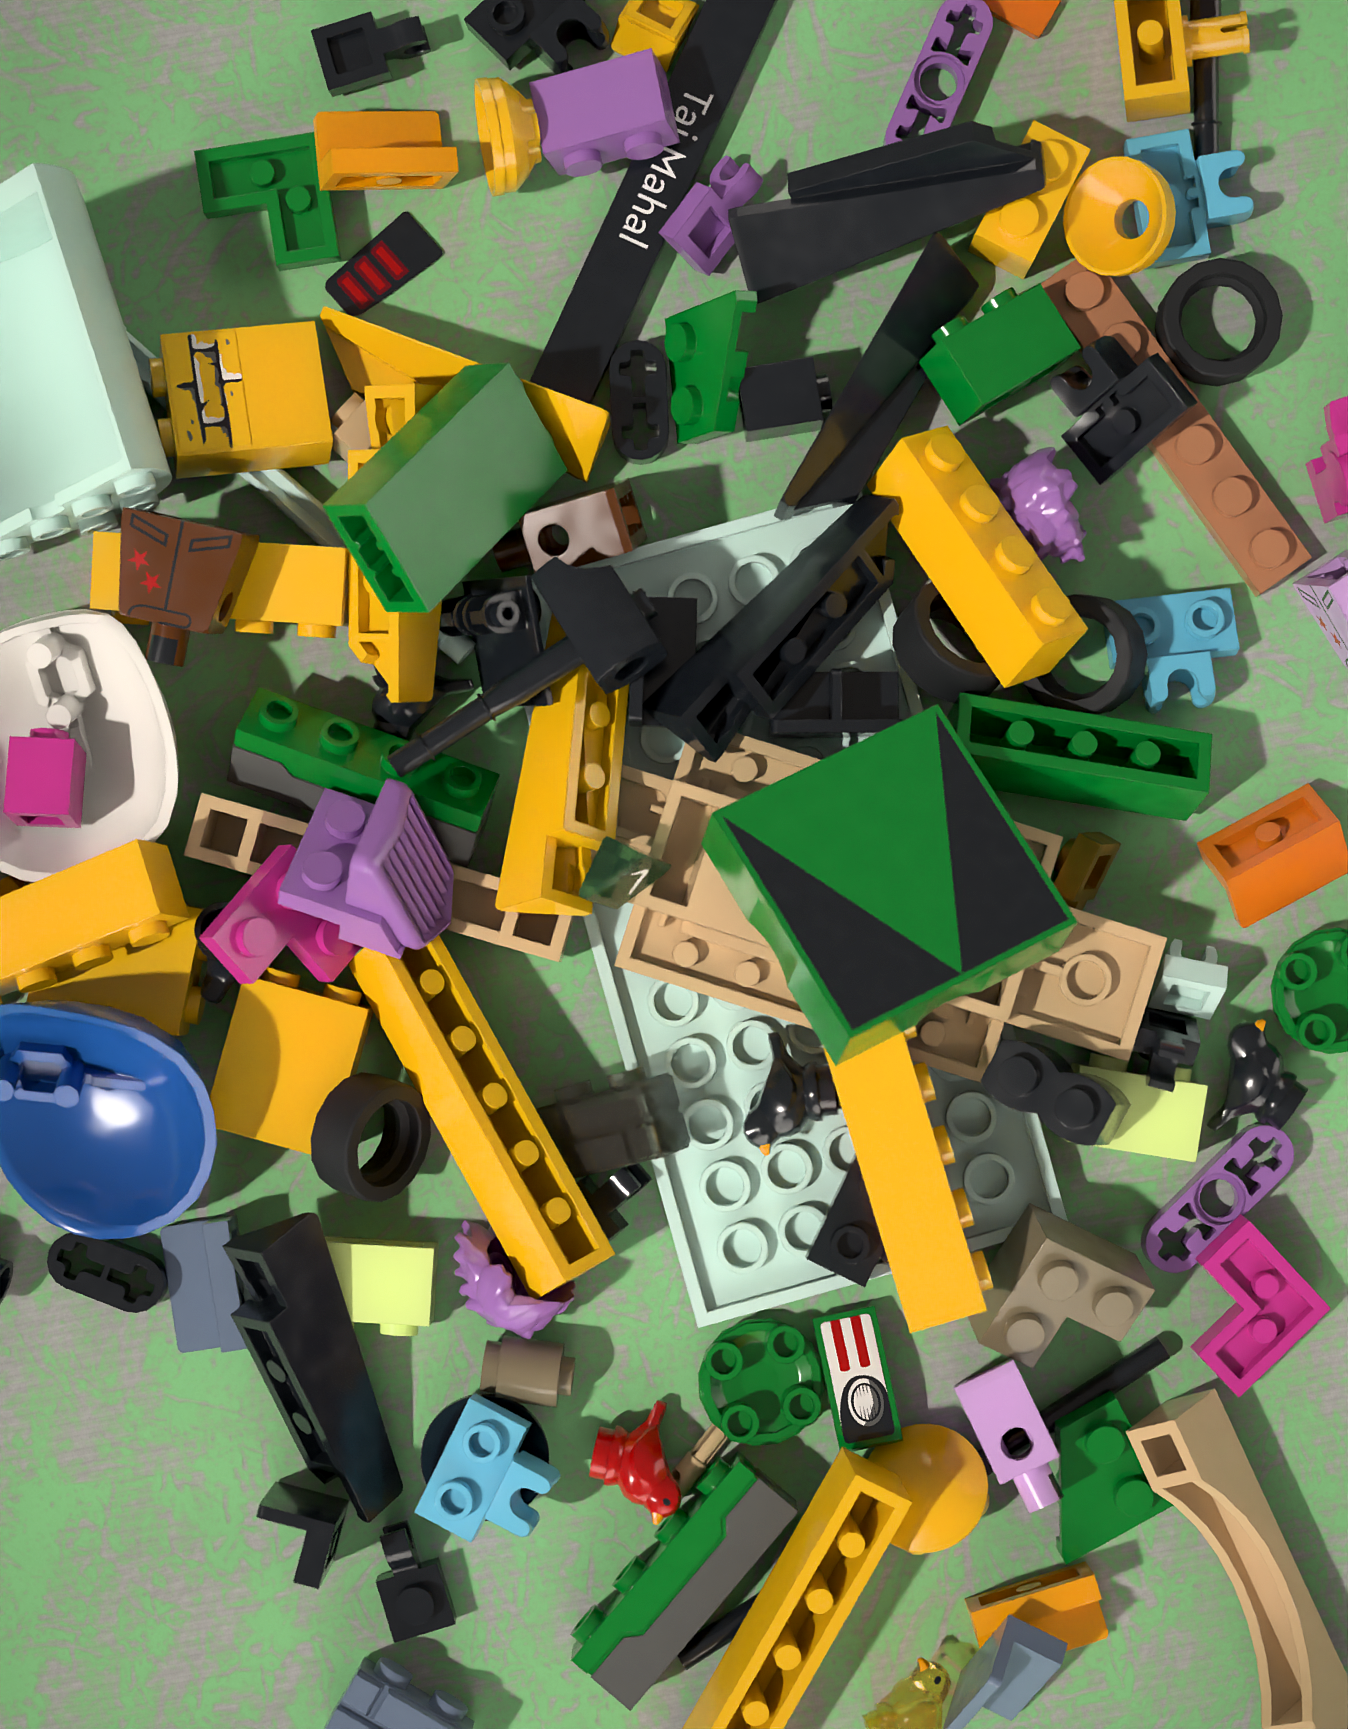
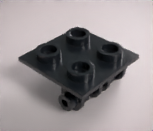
M531 575L464 581L462 583L465 595L442 601L439 630L444 635L450 637L472 636L473 641L476 643L474 649L482 693L486 692L507 674L544 651L539 625L542 615L541 603L537 593L533 590ZM551 685L518 706L554 705Z

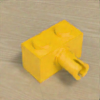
M1114 0L1127 123L1191 113L1187 67H1193L1192 60L1236 53H1250L1246 11L1188 21L1187 15H1181L1180 0Z
M1033 120L1021 145L1029 143L1032 139L1041 142L1044 150L1046 171L1045 188L986 212L968 249V252L1023 280L1091 150Z

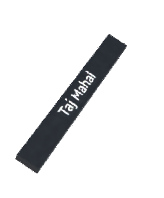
M778 0L705 1L668 81L680 143L664 147L663 151L655 157L631 161L530 382L588 404L592 403L609 367L611 357L621 341L666 243V240L659 234V231L689 193Z

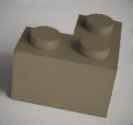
M1029 1203L988 1266L994 1288L982 1291L987 1311L967 1317L979 1344L1034 1368L1066 1317L1121 1342L1155 1292V1289L1136 1254Z

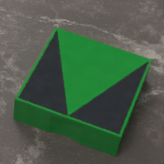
M938 704L712 812L701 844L747 921L757 929L774 951L786 978L787 987L835 1066L917 1025L922 1018L945 1002L966 994L981 992L1058 952L1078 923Z

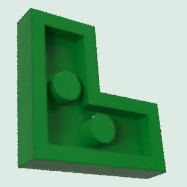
M314 132L194 151L203 213L207 219L268 210L275 261L279 271L342 262L331 191H320Z

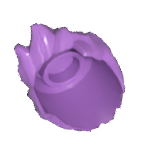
M1054 447L1037 450L1027 458L1016 463L1001 478L990 480V488L997 495L999 501L1031 544L1041 561L1048 555L1059 557L1062 564L1071 559H1077L1078 562H1082L1085 559L1082 540L1087 532L1083 529V525H1080L1078 521L1079 513L1070 501L1078 485L1072 480V473L1068 469H1056L1052 461L1056 454Z
M464 1220L462 1223L464 1234L459 1232L454 1237L460 1245L453 1255L454 1259L460 1263V1267L455 1270V1275L466 1280L460 1286L459 1293L462 1296L470 1297L465 1303L466 1308L477 1312L478 1315L486 1319L488 1325L501 1327L520 1335L521 1338L530 1339L534 1331L542 1330L552 1320L554 1315L564 1312L569 1303L574 1301L572 1291L576 1285L573 1281L567 1282L537 1300L530 1297L493 1228L490 1227L487 1230L476 1222Z

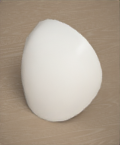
M88 609L47 613L2 629L0 631V871L22 881L36 882L135 839L155 842L169 824L177 796L179 779L177 740L165 697L135 639L124 625L111 615ZM34 728L59 729L68 732L69 738L75 739L87 753L81 828L17 826L3 813L9 736L29 737L30 730Z

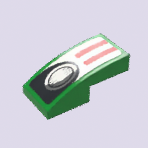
M875 1306L813 1318V1327L839 1451L842 1447L853 1452L903 1441Z

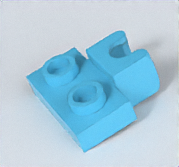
M1189 129L1126 139L1124 142V157L1143 161L1159 171L1168 182L1174 196L1176 216L1170 242L1163 254L1146 269L1207 259L1211 254L1207 229L1238 224L1251 216L1254 204L1250 197H1229L1220 190L1218 185L1220 180L1234 176L1238 167L1243 164L1245 155L1242 151L1231 150L1202 155L1197 160H1194ZM1135 201L1133 202L1138 235L1141 236L1148 226L1149 212L1143 202Z
M1223 588L1116 600V603L1131 612L1143 630L1148 655L1142 679V688L1147 711L1155 714L1161 710L1162 703L1168 696L1167 683L1173 681L1181 682L1187 686L1195 707L1205 708L1213 702L1216 692L1211 658L1235 656L1240 649L1231 589ZM1104 626L1109 667L1114 669L1117 657L1114 638Z
M475 1393L469 1398L414 1513L470 1543L477 1537L485 1519L517 1536L527 1537L537 1526L540 1515L535 1509L524 1503L521 1498V1488H528L539 1494L548 1493L553 1485L558 1482L561 1474L554 1466L524 1450L520 1453L518 1452L532 1424L531 1422Z

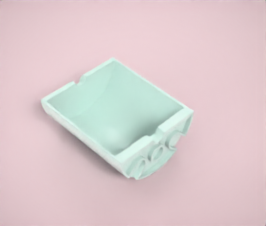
M32 163L0 184V561L9 560L30 551L29 543L54 538L77 529L80 530L83 536L93 535L94 531L104 532L118 525L115 515L122 513L123 507L149 510L159 505L160 502L157 494L164 490L172 481L168 461L76 177L66 168L42 163Z

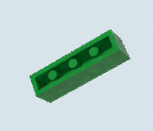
M961 692L947 715V719L988 783L996 791L1187 821L1209 794L1212 752L1211 733Z

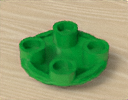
M1340 927L1314 930L1294 941L1278 960L1270 985L1273 1011L1284 1031L1303 1047L1326 1054L1348 1052V930Z
M771 1318L743 1320L723 1330L706 1349L698 1372L700 1401L710 1421L731 1441L746 1443L752 1446L779 1444L800 1433L805 1426L813 1423L819 1416L821 1398L824 1392L821 1360L812 1342L792 1325Z

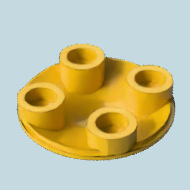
M935 1424L906 1426L901 1428L903 1441L875 1447L868 1460L898 1474L913 1502L890 1543L913 1555H922L950 1548L962 1541L973 1531L989 1507L988 1476L979 1453L961 1434L947 1427Z

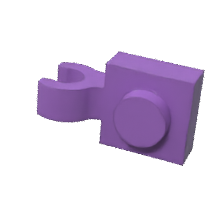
M724 156L711 172L710 187L696 182L659 231V234L694 270L710 276L734 244L728 220V209L743 206L760 189L763 179L750 164L744 163L740 168L731 157Z

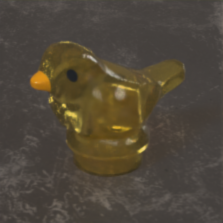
M922 1657L918 1658L917 1666L912 1675L900 1679L893 1686L889 1701L874 1704V1710L862 1715L866 1729H942L943 1703L950 1692L951 1686L947 1670L938 1662L927 1661Z

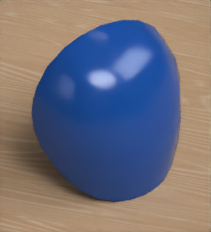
M63 1000L0 1005V1167L7 1180L22 1199L49 1223L72 1234L99 1240L125 1239L140 1236L174 1222L199 1198L211 1174L217 1147L214 1109L199 1067L183 1044L147 1019L110 1006Z

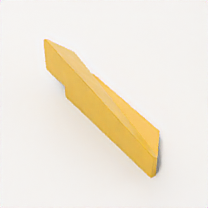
M323 306L320 313L321 320L352 391L364 398L365 386L394 384L445 386L465 366L482 365ZM521 379L525 387V393L537 415L553 437L554 446L568 469L566 472L578 480L587 483L611 425L609 412Z
M425 384L365 386V402L371 449L348 450V480L444 386ZM348 550V626L350 649L361 663L372 664L376 667L389 685V692L386 696L390 702L430 701L433 697L442 600L430 613L386 612Z
M553 613L551 615L545 650L567 636ZM584 663L551 685L554 705L533 707L495 906L498 910L587 916L593 912L591 849L601 851L615 847L629 684L609 694H605Z

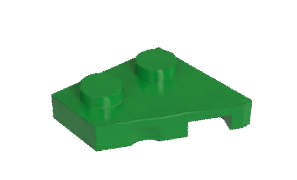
M734 290L665 318L666 335L664 346L666 355L669 358L672 386L671 413L676 426L677 444H699L735 431L740 403L739 386L744 378L748 352L743 349H736L742 312L755 313L756 291Z
M1111 1390L1055 1421V1447L1060 1456L1059 1470L1055 1478L1064 1495L1063 1498L1057 1501L1059 1503L1060 1536H1056V1548L1066 1565L1174 1506L1152 1490L1126 1434V1431L1132 1426Z

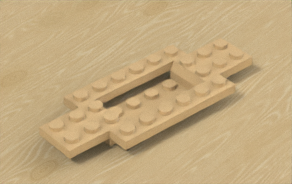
M736 733L717 762L707 760L685 743L673 780L622 764L615 847L601 851L591 849L593 891L634 904L614 966L813 1029L787 987L786 978L774 951L757 929L747 921L701 844L712 812L820 761V759ZM1013 821L1050 878L1063 837ZM643 870H648V873L644 876V878L640 881V883L636 886L632 893L629 894L632 887L637 882V880L642 876L643 873L636 875L631 874ZM1069 907L1078 923L1058 952L981 992L959 996L932 1010L915 1025L917 1037L905 1040L911 1060L917 1063L925 1061L927 1066L981 1083L980 1080L996 1052L1004 1023H1008L1129 1062L1167 938Z

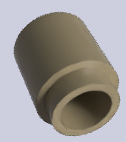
M504 1336L502 1342L487 1340L482 1364L480 1391L495 1393V1397L518 1403L556 1408L559 1395L571 1396L576 1358L564 1356L565 1343Z

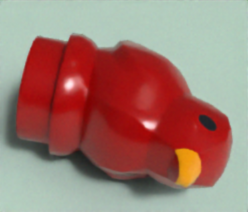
M660 1400L656 1401L647 1419L631 1432L616 1425L615 1429L599 1427L589 1477L604 1480V1485L606 1486L618 1485L626 1499L634 1504L644 1506L650 1512L654 1525H658L663 1518L676 1513L682 1500L680 1487L671 1475L660 1439V1425L667 1408V1403Z

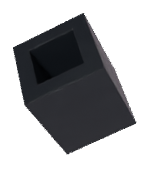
M813 356L745 368L744 378L739 386V404L746 442L821 430L823 423L822 412L832 410V397L827 373L816 374Z

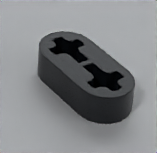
M634 340L626 342L617 348L610 360L612 438L616 451L623 459L632 464L644 465L652 463L661 457L668 446L667 373L664 356L659 349L647 341ZM644 356L645 366L656 368V374H649L645 377L644 397H633L630 376L620 375V369L630 367L631 357ZM646 408L647 427L651 430H658L659 437H653L648 440V449L635 450L633 440L623 439L622 434L623 431L633 429V409Z
M68 1232L57 1239L48 1252V1270L56 1283L66 1289L126 1312L139 1313L149 1310L163 1299L168 1290L166 1268L160 1259L150 1253L114 1239L99 1240ZM81 1243L88 1246L86 1257L94 1262L105 1265L103 1271L85 1268L77 1276L70 1273L72 1262L63 1257L64 1250L71 1251ZM140 1266H143L147 1269L146 1280L154 1284L153 1292L145 1291L137 1299L129 1296L131 1285L123 1280L112 1277L114 1270L131 1274Z

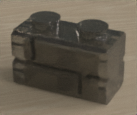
M644 1066L606 1076L609 1084L608 1088L593 1091L589 1079L554 1089L556 1102L536 1108L574 1179L662 1158L688 1148L691 1141L684 1115L678 1110L680 1101L673 1076L666 1072L647 1077Z

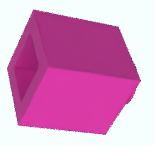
M34 728L30 730L29 737L9 736L3 813L17 826L81 828L87 753L75 739L69 738L68 732L53 728Z

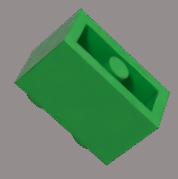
M1040 283L1020 295L1016 293L1013 287L1008 288L981 307L984 313L983 316L969 323L966 317L961 315L932 334L931 337L936 345L919 361V364L959 426L1056 371L1081 349Z

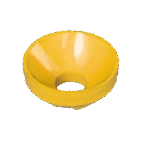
M499 77L476 78L474 82L476 120L482 159L490 192L493 197L516 192L528 178L535 164L542 161L539 124L532 98L526 99L517 89Z
M1109 157L1097 161L1076 179L1068 193L1064 206V234L1071 253L1088 270L1105 276L1130 275L1146 269L1163 254L1170 242L1176 216L1174 196L1162 174L1143 161L1130 157ZM1141 201L1148 209L1149 223L1141 236L1131 239L1123 230V215L1131 203Z

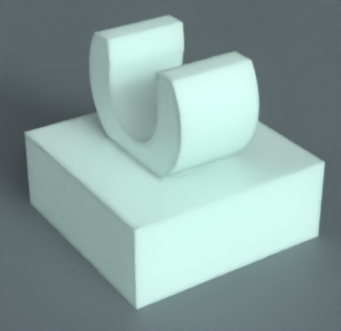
M1174 939L1157 970L1149 995L1148 1007L1210 1020L1227 988L1228 967L1216 964L1218 955L1215 947L1212 946L1206 947L1200 961L1182 957V940Z

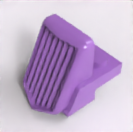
M387 778L376 804L325 788L281 884L278 904L339 924L338 939L401 959L405 947L416 950L421 949L451 924L454 873L450 860L415 796L405 783Z

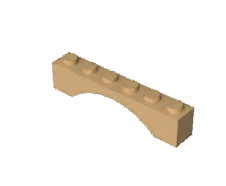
M201 793L184 856L253 875L278 845L292 844L297 850L309 823ZM451 864L454 873L451 924L446 930L562 962L574 916L498 910L495 906L500 881L499 877Z
M1216 1389L1165 1401L1128 1429L1126 1434L1152 1490L1173 1504L1197 1527L1217 1554L1235 1588L1248 1623L1257 1659L1261 1691V1728L1348 1729V1676Z

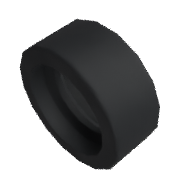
M1216 258L1196 263L1176 278L1158 306L1155 334L1157 342L1183 377L1193 383L1217 387L1241 381L1267 360L1280 338L1283 314L1278 294L1262 272L1243 261ZM1212 286L1229 287L1242 294L1251 305L1256 321L1254 336L1247 348L1234 357L1222 360L1206 358L1194 351L1184 338L1181 327L1183 308L1189 298L1199 290Z
M933 582L923 585L902 611L893 626L892 646L900 666L916 685L933 697L955 703L960 692L985 697L991 695L1000 684V681L981 655L983 663H975L963 659L946 648L935 634L930 619H939L955 625L965 633L966 631Z
M1068 595L1067 598L1080 617L1098 621L1113 636L1117 657L1112 676L1106 684L1096 691L1084 694L1070 692L1059 685L1051 671L1024 681L1023 684L1033 699L1046 707L1095 715L1111 712L1132 697L1144 677L1148 654L1143 630L1131 612L1112 599L1092 595Z
M360 1072L343 1079L327 1095L316 1115L311 1134V1160L319 1178L331 1188L364 1201L383 1202L400 1194L418 1173L425 1160L431 1138L430 1113L424 1104L422 1095L411 1085L379 1074ZM383 1105L385 1125L381 1141L373 1156L359 1169L358 1146L362 1131L370 1117Z

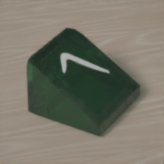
M606 836L597 851L578 896L617 910L663 876L672 864L636 846Z

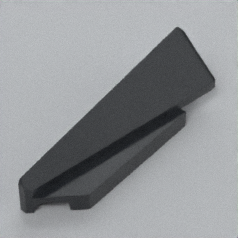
M969 121L787 173L790 199L728 209V220L748 291H756L757 304L1042 190L1046 186L1044 150L1041 142L1033 139L1029 143L1019 146L997 141L991 126Z
M936 232L931 236L785 490L774 513L776 518L780 520L791 519L796 512L832 504L833 508L854 504L928 377L919 361L936 345L931 337L932 334L955 319L973 298L979 287L978 282L941 234Z
M874 495L861 496L644 701L643 708L646 712L712 762H717L723 755L752 710L756 716L772 720L893 584L895 560L886 556L888 522L893 516L899 515L900 505L895 498Z
M306 1212L237 1236L223 1245L227 1256L254 1299L247 1300L230 1315L308 1469L324 1485L339 1477L357 1512V1516L363 1522L370 1523L402 1493L403 1484L319 1217L315 1213Z

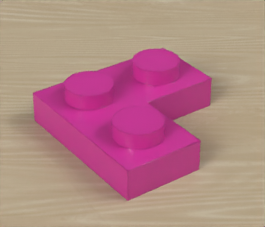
M292 844L278 845L199 937L240 984H254L286 945L319 982H333L362 947L338 939L339 924L278 904L279 889L297 851Z
M1240 1214L1195 1258L1235 1303L1190 1348L1234 1394L1240 1397L1331 1308L1259 1230Z

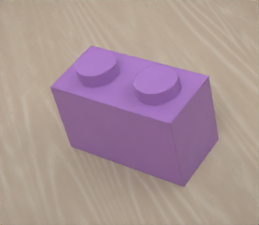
M652 48L529 82L533 106L539 124L542 152L559 176L565 174L572 177L587 176L599 171L604 163L626 157L632 160L649 159L660 154L664 147L680 143L666 72Z

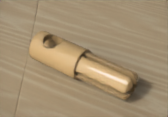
M713 1423L691 1451L685 1454L671 1472V1475L680 1487L682 1499L729 1439Z

